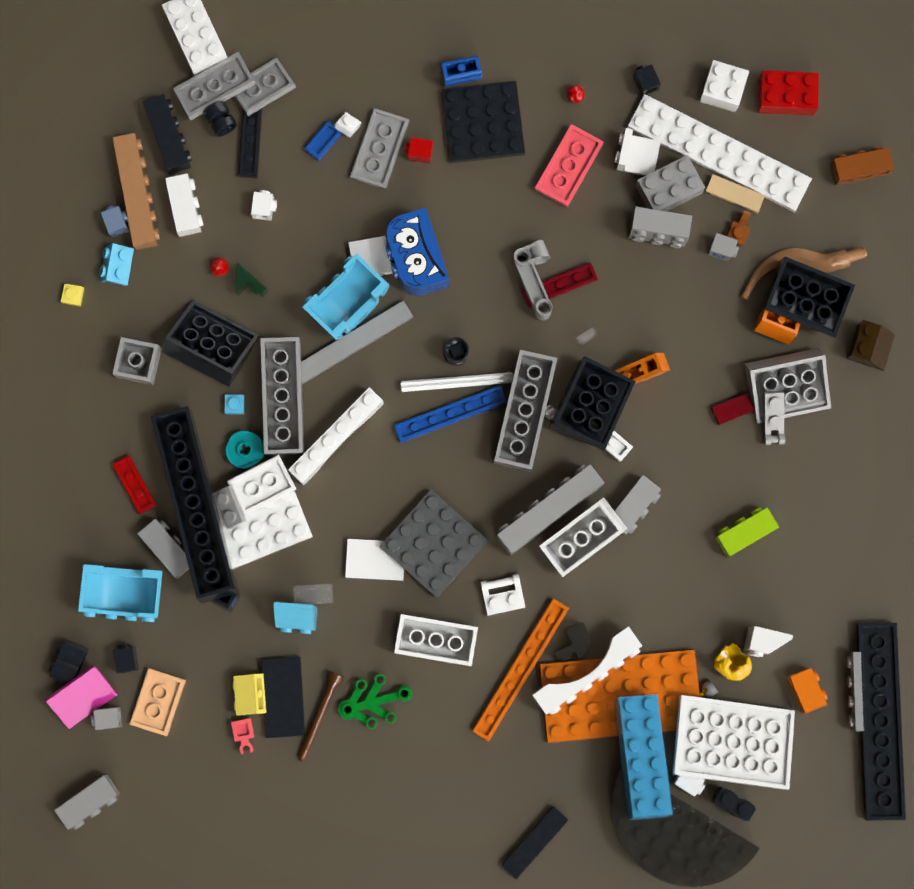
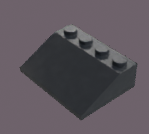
M785 256L779 261L774 273L764 310L836 338L855 285Z
M192 300L165 337L162 352L230 387L259 335Z
M584 356L579 360L549 428L567 437L605 450L636 381Z

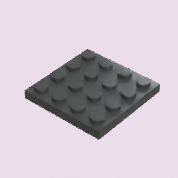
M430 490L380 545V548L432 595L438 598L489 540L434 491Z

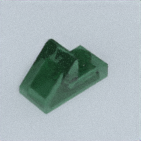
M238 263L236 265L237 294L240 295L250 285L249 290L256 296L260 294L264 297L268 292L267 288Z

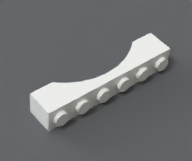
M369 387L288 469L289 472L301 484L305 485L337 448L384 404L383 400Z
M626 627L611 638L604 658L588 675L570 683L547 684L532 696L546 715L549 713L554 715L561 709L560 705L566 701L569 704L576 699L577 696L575 694L580 690L584 693L593 686L591 683L594 680L598 679L601 681L608 676L607 671L612 667L616 670L624 664L623 659L628 656L633 658L640 653L639 648L642 647V644L631 629Z

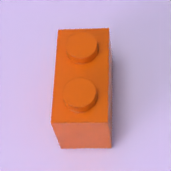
M763 309L758 316L754 331L790 345L798 334L800 324Z
M807 668L787 677L802 713H808L827 705L826 700L828 698L823 688L820 689L818 684L820 679L815 670Z

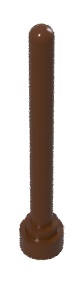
M330 671L327 677L329 685L298 757L301 762L307 758L335 688L342 684L344 676Z

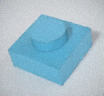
M225 395V415H245V395Z

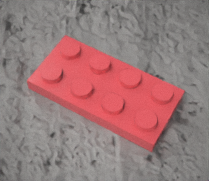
M571 124L537 183L535 190L568 208L602 148L604 141Z

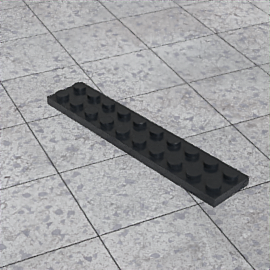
M856 623L858 652H861L864 731H861L865 820H906L897 623Z

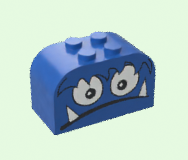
M426 208L394 218L387 228L388 245H386V252L389 261L393 260L391 265L395 279L399 278L402 288L414 296H422L448 288V274Z

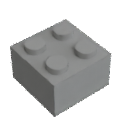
M121 337L112 374L119 379L154 386L162 348L158 344Z

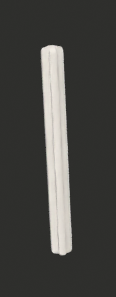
M512 372L408 380L401 381L400 384L401 391L408 392L506 384L513 382L514 375Z

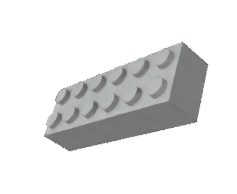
M299 337L260 338L264 454H304L301 339Z
M520 350L494 464L527 472L532 471L557 358Z
M591 464L588 467L585 465L581 466L575 471V476L572 479L568 476L560 482V488L557 490L552 488L548 491L541 502L536 500L532 503L527 513L524 514L522 511L516 515L511 525L506 523L498 529L497 532L499 534H497L496 538L510 556L604 485L605 482Z

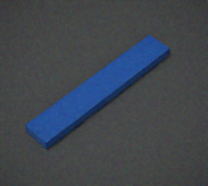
M501 385L395 424L394 428L401 444L505 405L508 402Z

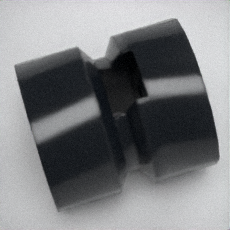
M224 101L212 104L203 113L208 123L212 124L211 128L217 137L225 136L237 127V123L233 116L229 114L230 111Z
M458 337L448 340L444 348L445 360L452 366H461L466 363L469 356L467 342Z

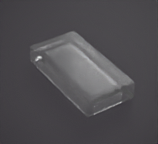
M333 584L294 586V603L308 605L334 603Z

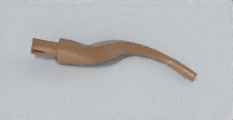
M863 246L848 252L842 249L829 254H821L802 248H789L769 257L756 269L741 298L747 301L758 280L766 273L777 268L779 261L785 256L822 272L829 273L849 267L853 261L866 258V249Z

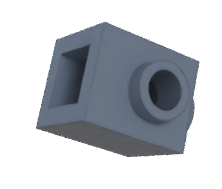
M110 206L104 212H101L107 231L112 238L129 232L126 223L128 222V216L125 210L122 211L119 206Z

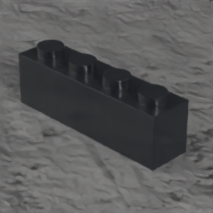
M162 94L143 101L169 174L172 175L191 168L189 162L192 161L189 150L185 151L183 144H186L183 133L179 134L177 130L180 124L177 117L172 116L171 110H174L171 100L166 99L165 95Z

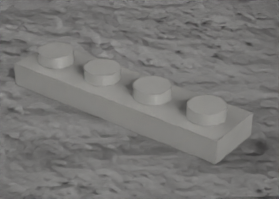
M851 652L846 660L847 668H850L847 685L848 688H851V696H848V706L851 707L849 727H852V731H864L861 652Z

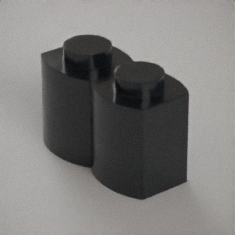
M68 640L60 643L56 651L58 654L57 660L52 661L48 670L51 672L49 677L66 684L79 675L89 649Z
M718 787L712 797L713 802L717 806L729 810L735 817L744 821H750L756 810L751 802L739 798L733 791L723 787Z

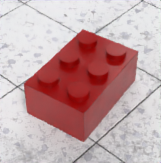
M762 70L759 76L758 113L814 116L817 112L819 72Z

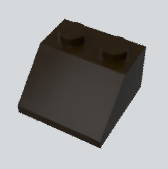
M862 320L857 326L847 359L884 371L895 335L882 325Z

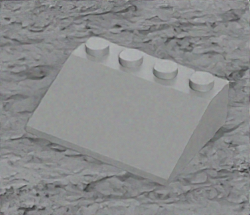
M819 348L745 363L747 384L757 424L764 423V392H784V418L831 408L826 358Z

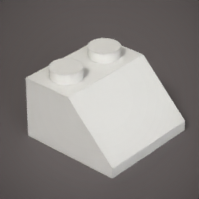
M756 626L748 627L744 650L749 651L748 655L763 657V654H770L792 640L793 635Z

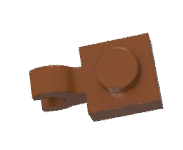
M745 210L741 215L739 223L733 221L727 237L738 240L737 245L740 246L745 245L751 229L746 226L751 213Z

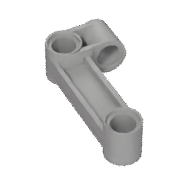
M543 240L535 241L530 245L517 249L513 257V265L517 270L535 316L539 320L549 319L553 307L535 268V265L545 263L551 258ZM519 256H523L527 260L524 262H520L517 260V258ZM544 306L548 311L543 313L539 311V308Z

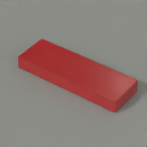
M130 455L112 464L140 515L157 506Z

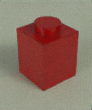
M411 137L410 143H406L405 154H408V161L431 163L433 140Z

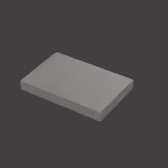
M276 57L251 72L256 84L235 95V97L249 116L293 90L296 86Z

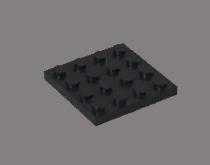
M516 81L442 89L451 163L525 155Z

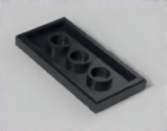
M301 657L262 660L266 713H264L266 738L305 736Z

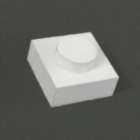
M346 112L336 122L335 128L346 136L351 137L360 127L361 122Z

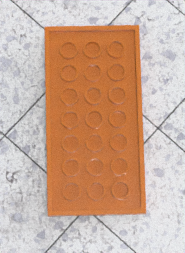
M695 650L636 655L633 658H630V656L623 659L624 664L616 670L612 667L607 671L608 676L601 681L598 679L594 680L591 683L593 686L584 693L580 690L575 694L577 696L576 699L569 704L566 701L560 705L561 709L554 715L550 713L545 714L547 743L618 736L614 701L619 697L657 694L662 732L676 731L679 696L700 697ZM602 659L540 664L542 688L547 684H565L579 680L594 670Z

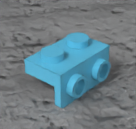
M114 243L107 245L102 252L104 260L103 265L99 269L100 282L127 286L134 249Z

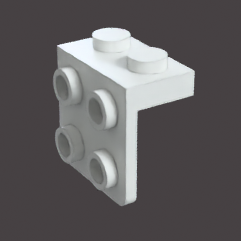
M626 128L624 134H620L618 145L622 146L620 152L617 151L615 163H618L617 170L642 176L654 172L660 142L632 135L633 129Z

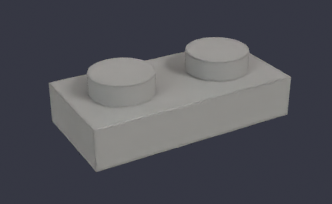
M227 486L213 493L227 529L246 522L233 486Z

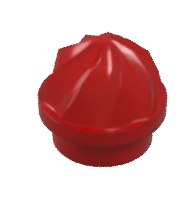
M580 84L566 90L567 98L571 102L580 103L585 97L584 88H581Z
M215 258L210 264V270L213 275L221 277L227 274L229 264L224 258Z

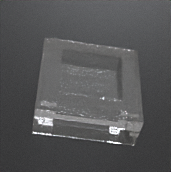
M592 327L576 337L575 341L578 346H582L595 338L596 332Z

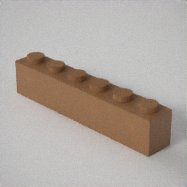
M135 133L113 137L133 246L136 250L158 246L157 240L160 239V233L154 225L157 218L155 210L151 209L153 197L147 188L150 185L148 174L144 173V168L147 166L145 157H141L140 150H143L141 138L138 139Z

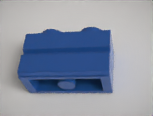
M478 55L472 56L469 59L462 58L441 63L445 87L482 79Z

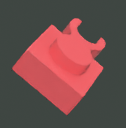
M251 718L231 722L234 740H241V754H244L243 748L246 745L250 747V752H253V745L249 741L250 738L255 737Z

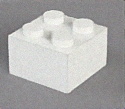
M713 60L700 102L736 112L749 71Z

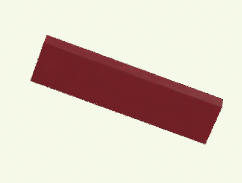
M590 262L542 281L549 300L596 282L598 278ZM522 289L521 293L528 308H531L532 305L526 291Z

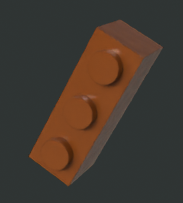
M882 146L873 148L870 152H865L864 150L857 151L850 156L841 154L836 156L831 163L836 185L888 175L895 169L890 148L883 149Z

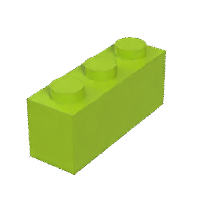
M761 507L751 512L752 517L747 520L745 517H742L735 521L736 526L731 529L727 526L718 531L719 536L715 539L727 558L779 528L768 507L764 510Z

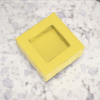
M64 284L61 303L81 307L85 288Z

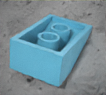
M274 602L275 627L280 628V632L292 633V629H299V633L311 634V630L316 631L318 607L308 604Z

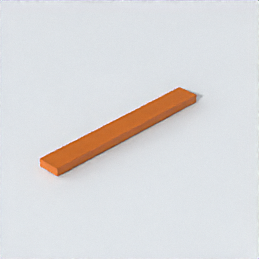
M552 598L472 732L489 742L569 610L567 606Z

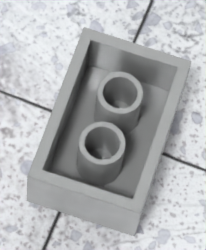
M688 155L638 179L635 185L646 207L660 211H669L703 194L705 186Z
M635 207L631 219L629 238H632L635 242H644L645 240L651 241L654 245L669 244L672 248L684 247L689 239L692 216Z

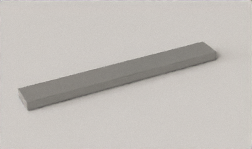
M405 302L398 303L302 361V384L412 319L413 315Z

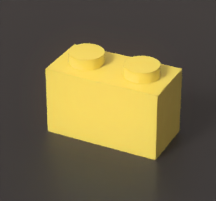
M263 674L233 676L232 687L235 692L234 709L236 716L266 713Z

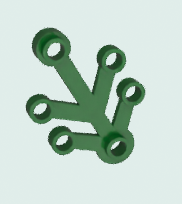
M378 674L365 701L357 703L362 691H365L368 687L367 682L361 679L356 682V689L351 698L339 705L338 712L344 719L356 718L366 724L369 729H375L378 726V721L374 717L369 718L359 712L360 710L368 709L384 718L387 723L393 724L397 720L396 714L388 712L377 705L398 699L408 701L412 697V690L408 686H401L397 692L375 698L381 686L386 683V677ZM379 676H382L384 678V682L382 684H379L377 682V678ZM359 682L365 683L364 689H359ZM402 690L408 691L407 697L401 696ZM346 706L352 708L351 713H345L344 709ZM393 714L395 717L394 721H388L387 716ZM369 720H375L376 725L370 727L368 724Z

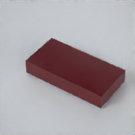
M747 393L711 408L718 425L755 411Z

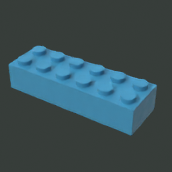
M658 695L619 697L614 701L628 820L668 817L673 813Z

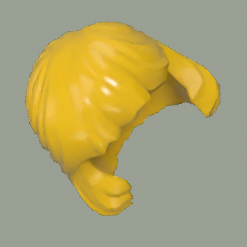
M732 643L728 646L725 645L720 651V654L714 660V667L728 680L740 681L751 672L752 662L750 657L741 652V648L737 644Z

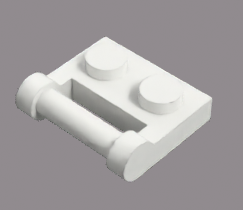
M518 573L513 574V577L499 580L480 581L487 616L525 608ZM515 585V590L493 595H489L488 592L489 589Z

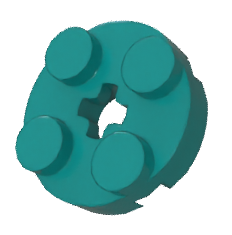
M239 431L233 434L227 443V458L231 464L239 469L254 468L264 458V443L253 432ZM243 445L251 448L248 451V455L240 453Z

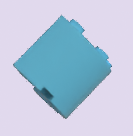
M357 253L353 257L349 256L344 261V271L341 274H336L331 280L332 283L327 288L323 287L318 294H315L313 297L310 295L303 302V309L336 340L343 337V332L348 334L357 327L378 305L379 296L383 297L389 288V284Z
M83 564L78 612H83V616L95 617V614H104L106 619H117V616H125V620L136 621L137 617L143 618L142 621L154 622V619L158 618L163 571L110 568Z

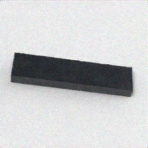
M263 108L249 116L243 109L239 177L258 178Z
M553 807L501 866L517 879L569 820Z

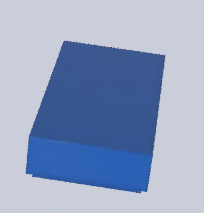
M328 120L304 149L316 160L320 161L343 133L337 130L335 125Z

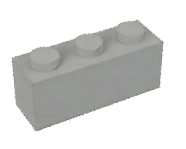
M642 475L615 510V513L627 527L621 533L624 536L627 533L630 535L638 526L635 523L639 517L643 519L650 511L647 509L650 503L655 504L661 496L659 494L661 488L644 475Z
M154 519L138 535L171 574L178 579L189 570L185 551L180 546L182 542L175 534L173 536L170 535L167 531L170 528L163 520L159 522L157 519Z
M104 775L58 807L55 812L67 830L72 828L77 830L85 824L84 819L89 816L91 819L101 813V807L104 805L109 807L117 801L116 797L120 795V792L109 776Z

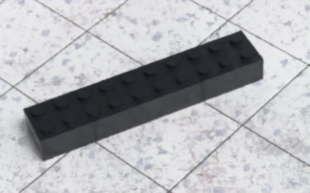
M186 406L151 416L196 598L202 604L239 593L193 413Z

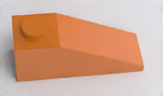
M654 353L615 371L636 381L635 384L668 372L670 368L664 353Z

